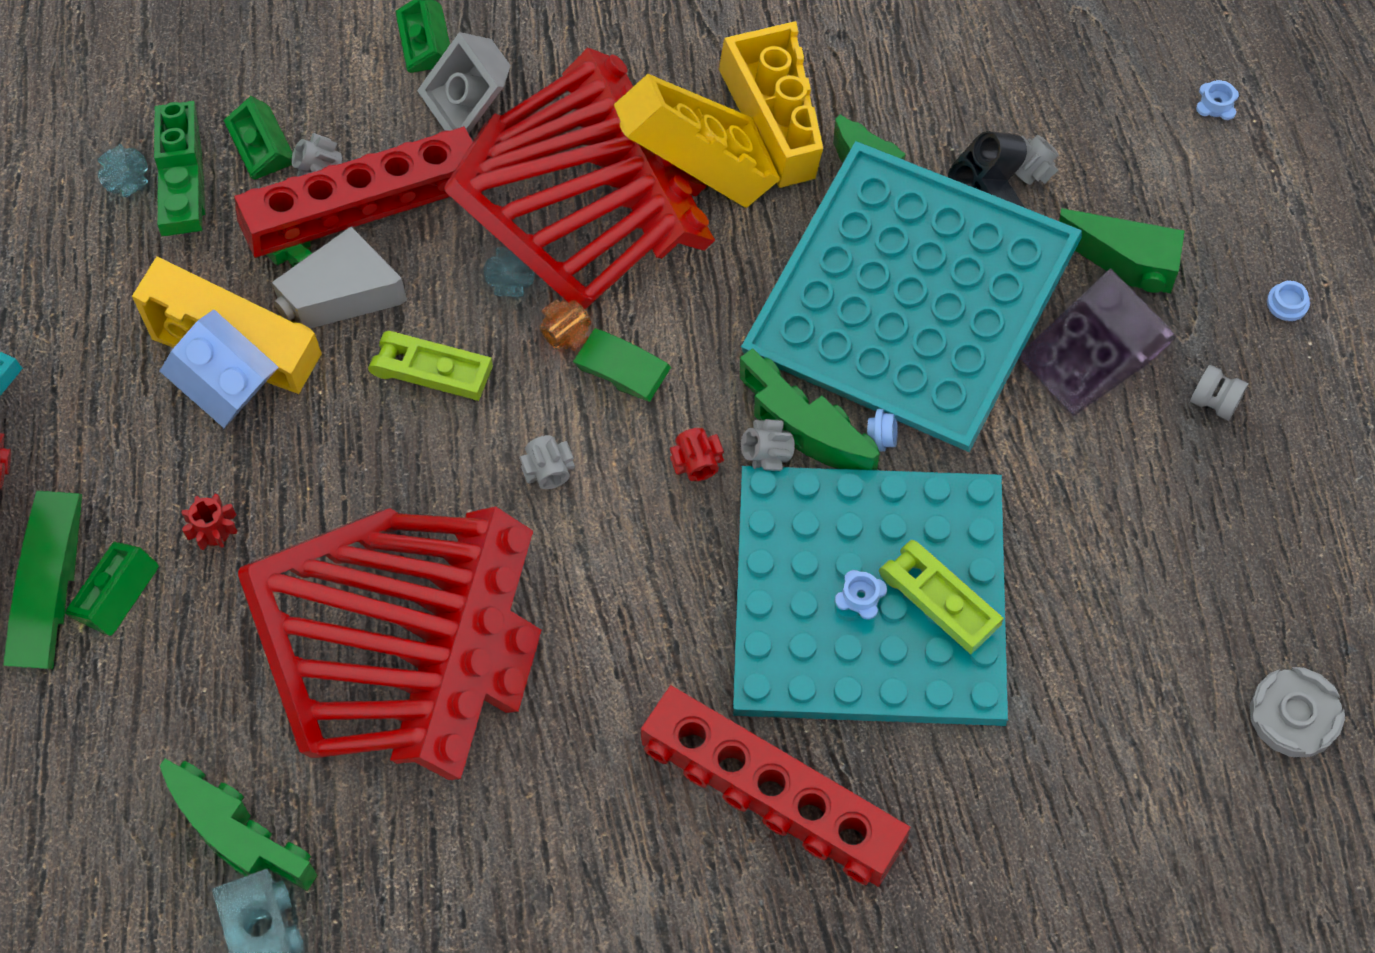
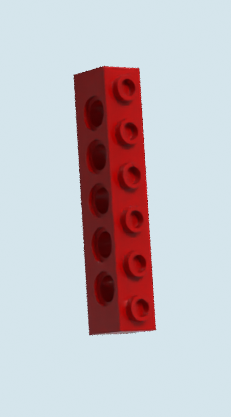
M465 126L450 131L445 130L434 136L414 142H405L397 147L378 153H369L361 158L345 163L329 165L322 170L299 177H290L282 182L266 187L250 189L245 193L234 196L237 222L254 258L346 230L351 226L356 227L451 197L446 193L444 187L473 141Z
M672 685L669 686L641 727L642 745L645 746V752L654 760L662 764H667L670 761L682 768L684 776L692 783L703 788L710 785L723 793V799L735 809L745 812L748 808L763 817L762 822L770 830L782 836H786L787 833L803 841L802 846L810 854L821 860H826L828 857L844 866L843 871L845 874L860 884L867 885L868 882H871L880 887L907 842L910 826ZM688 735H697L704 740V743L697 748H687L681 744V740ZM727 758H735L741 761L744 766L739 771L727 772L719 764ZM773 781L781 785L783 791L776 796H767L759 790V786L765 782ZM814 805L821 809L824 815L817 820H807L800 815L799 810L803 806ZM854 829L862 834L864 840L857 845H849L842 841L839 834L843 830Z

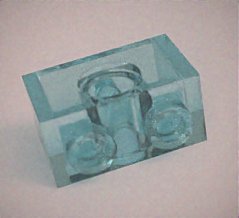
M268 869L212 888L229 953L305 952L297 925L289 926L284 911L292 908L286 885L283 880L276 883ZM265 918L272 919V926L265 935L260 937L251 936L252 927L257 921Z

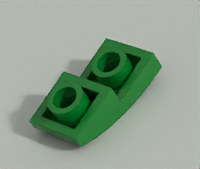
M594 328L573 361L581 371L608 380L619 391L648 402L651 401L671 369L667 362L597 328Z

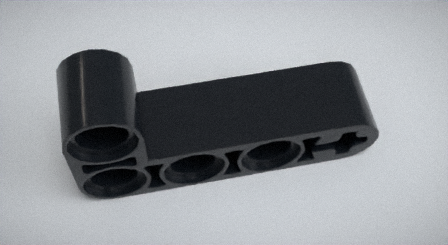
M982 132L952 164L949 169L948 178L1024 207L1008 180L1022 166L1026 159V143L1020 135L1014 133Z

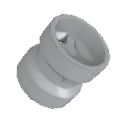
M1210 364L1200 379L1190 402L1201 408L1208 406L1216 411L1217 416L1229 421L1249 383L1239 378L1229 379L1223 376L1221 369ZM1220 386V391L1218 392L1217 396L1214 397L1217 388Z

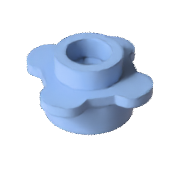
M1216 80L1205 83L1200 87L1199 93L1202 95V98L1196 107L1200 115L1221 117L1224 120H1231L1235 117L1236 109L1234 108V102L1238 99L1239 93L1230 83Z
M849 571L844 578L843 591L835 597L837 607L841 610L850 609L858 612L863 619L874 618L878 612L876 605L880 597L885 596L887 592L885 582L876 579L867 572ZM862 591L865 593V597L859 598L857 593Z

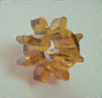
M556 299L541 310L545 318L543 323L539 325V328L544 338L553 348L559 350L564 346L566 350L571 348L575 351L587 341L588 336L586 332L591 325V319L577 301L571 300L567 304L565 300L560 302Z

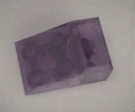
M1110 268L1022 351L1019 358L1075 416L1145 367L1176 336Z

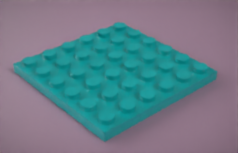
M855 141L741 345L742 352L745 354L753 348L763 359L765 357L771 359L778 369L873 411L884 409L885 413L894 414L896 421L970 453L1082 238V230Z
M742 466L733 716L1006 726L1008 721L1002 475L782 467L781 471L764 470L762 466L754 469L753 466ZM910 540H914L930 552L1004 619L1002 625L970 654L901 591L889 586L886 582L887 592L885 596L880 597L876 605L878 612L874 618L863 619L858 612L850 609H839L835 603V597L843 591L846 573L858 570L870 573L876 579L884 581L879 573L880 567L888 560L895 561L901 555L900 549ZM913 567L908 573L916 579L922 571ZM860 591L857 593V596L863 598L865 593Z

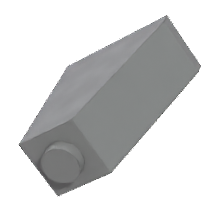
M352 226L272 282L277 299L273 302L282 317L289 321L294 319L297 323H301L310 329L395 307L407 301L402 278Z

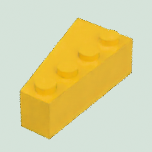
M796 21L724 38L719 71L740 112L752 117L779 175L780 180L777 182L779 188L816 179L823 152L815 107H812L810 99L809 79L805 76L803 66L802 47H799Z
M650 74L643 77L614 104L620 119V128L627 138L635 141L745 208L750 206L780 180L755 122L750 116Z
M156 256L132 295L151 339L173 348L200 318L212 310H216L279 367L266 382L296 394L301 392L322 355L316 335L309 327L301 323H293Z

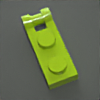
M385 331L379 341L381 350L378 355L372 357L368 370L371 374L381 379L395 378L479 401L493 363L492 358L393 331ZM405 354L402 361L395 359L396 355Z
M910 540L900 549L901 555L895 561L888 560L879 569L881 577L889 586L901 591L970 654L1002 625L1004 618L917 541ZM913 567L922 571L916 579L908 573Z

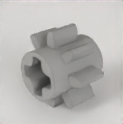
M312 133L310 141L301 139L296 144L292 154V166L299 169L297 176L322 170L329 165L341 164L342 155L340 152L335 151L337 143L316 133Z
M1022 135L1021 137L1027 146V155L1024 163L1015 174L1029 185L1035 180L1038 182L1041 180L1046 184L1058 171L1054 166L1056 164L1054 160L1059 154L1040 135H1036L1032 140L1030 138L1027 140Z
M765 419V421L754 420V428H749L744 432L741 439V451L745 459L753 461L752 466L754 469L762 466L764 470L781 471L782 462H788L792 458L795 442L793 435L789 431L782 430L784 421Z
M549 435L530 441L525 447L527 455L520 456L519 458L527 483L530 484L537 481L542 489H553L561 486L570 477L568 470L575 468L573 463L574 457L568 442L564 441L557 444L555 437Z

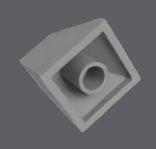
M459 32L417 91L444 130L450 131L465 126L469 134L503 89L511 65L492 39Z

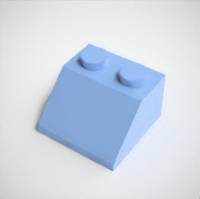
M212 310L200 318L172 349L160 372L218 424L225 428L279 367L216 310Z

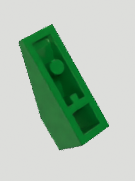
M1061 208L1058 221L1082 230V238L1075 249L1077 253L1129 286L1142 288L1151 293L1164 292L1171 294L1179 272L1185 230Z

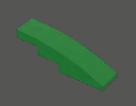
M36 491L16 573L3 666L54 668L58 624L64 625L68 581H74L82 503V494Z

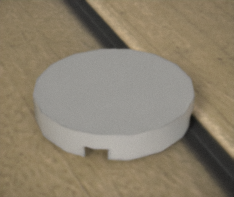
M1292 667L1291 670L1282 671L1279 669L1269 673L1256 687L1250 702L1251 723L1259 738L1273 750L1289 757H1311L1324 752L1340 735L1345 721L1344 709L1342 710V705L1339 701L1340 695L1335 686L1321 674L1301 667Z

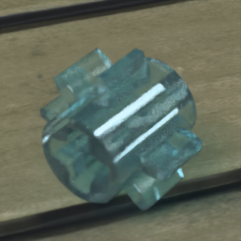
M118 144L97 159L103 166L98 172L99 180L109 192H122L124 197H128L149 182L143 176L148 170L147 161L134 148L124 149L122 144Z
M497 247L496 256L490 257L484 266L485 280L489 286L495 287L494 295L522 297L524 296L523 288L533 284L535 272L507 247Z

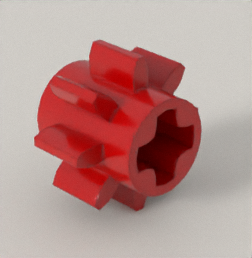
M692 428L680 433L675 439L676 446L670 447L672 454L670 459L676 475L686 472L690 481H702L714 476L719 470L717 463L724 461L722 456L724 450L718 435L715 434L708 437L703 428Z
M216 493L212 498L196 496L195 502L190 506L189 510H182L181 512L188 523L182 528L187 540L196 538V542L201 550H204L207 545H218L223 548L224 541L229 537V534H237L235 524L231 521L237 515L232 504L222 506V501Z

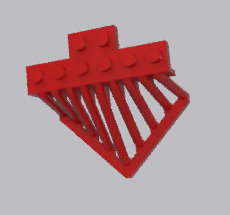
M588 47L562 73V77L503 115L494 113L483 125L444 187L449 196L570 305L579 310H586L651 249L656 258L662 259L677 244L705 251L715 241L708 228L709 220L707 216L697 207L691 196H697L707 187L706 184L624 135L619 125L620 119L614 104L634 87L626 74L628 69L625 63L616 55L611 54L609 56ZM567 91H569V92L571 93V94L565 96L564 98H562V99L556 101L555 103H553V104L547 106L546 108H544V109L538 111L539 109H541V108L544 107L545 105L549 104L550 102H552V101L555 100L556 98L560 97L561 95H563V94L566 93ZM577 127H582V129L575 130V131H572V132L563 134V133L568 132V131H570V130H573V129H575V128H577ZM582 145H588V146L581 147V148H578V149L566 151V150H569V149H572V148H576V147H579V146H582ZM586 163L604 167L512 201L504 207L493 204L482 194L487 189ZM603 185L618 188L610 194L539 230L534 235L526 234L513 222L517 217ZM621 206L632 209L630 214L565 262L556 261L543 249L548 244ZM635 229L643 230L644 234L588 286L584 287L573 277L574 274Z
M496 506L468 512L465 518L405 514L388 508L240 567L238 577L299 752L310 758H322L393 749L390 761L396 764L415 762L447 780L461 779L483 702L486 701L505 713L519 712L542 630L510 610L533 530ZM402 530L454 534L458 542L380 532ZM355 542H359L366 549L352 547L348 545L353 544ZM373 550H384L392 552L444 558L450 565L424 561L399 555H393ZM325 555L335 564L314 559ZM346 563L428 579L442 590L336 564ZM289 570L301 578H317L411 601L435 615L281 573ZM273 592L284 593L398 624L427 642L301 617H291L278 609ZM288 635H296L398 656L417 667L418 671L303 659L294 655ZM303 678L396 687L410 693L409 700L319 702L309 698ZM396 719L402 721L400 729L326 739L323 738L318 724V720Z

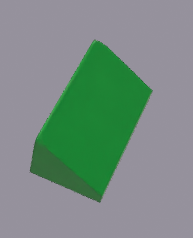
M412 0L395 11L406 68L410 73L433 69L450 45L443 8L436 0Z
M250 96L223 120L252 179H259L292 165L293 152L270 106Z
M113 542L72 600L65 614L102 634L112 636L158 570V563L140 547Z

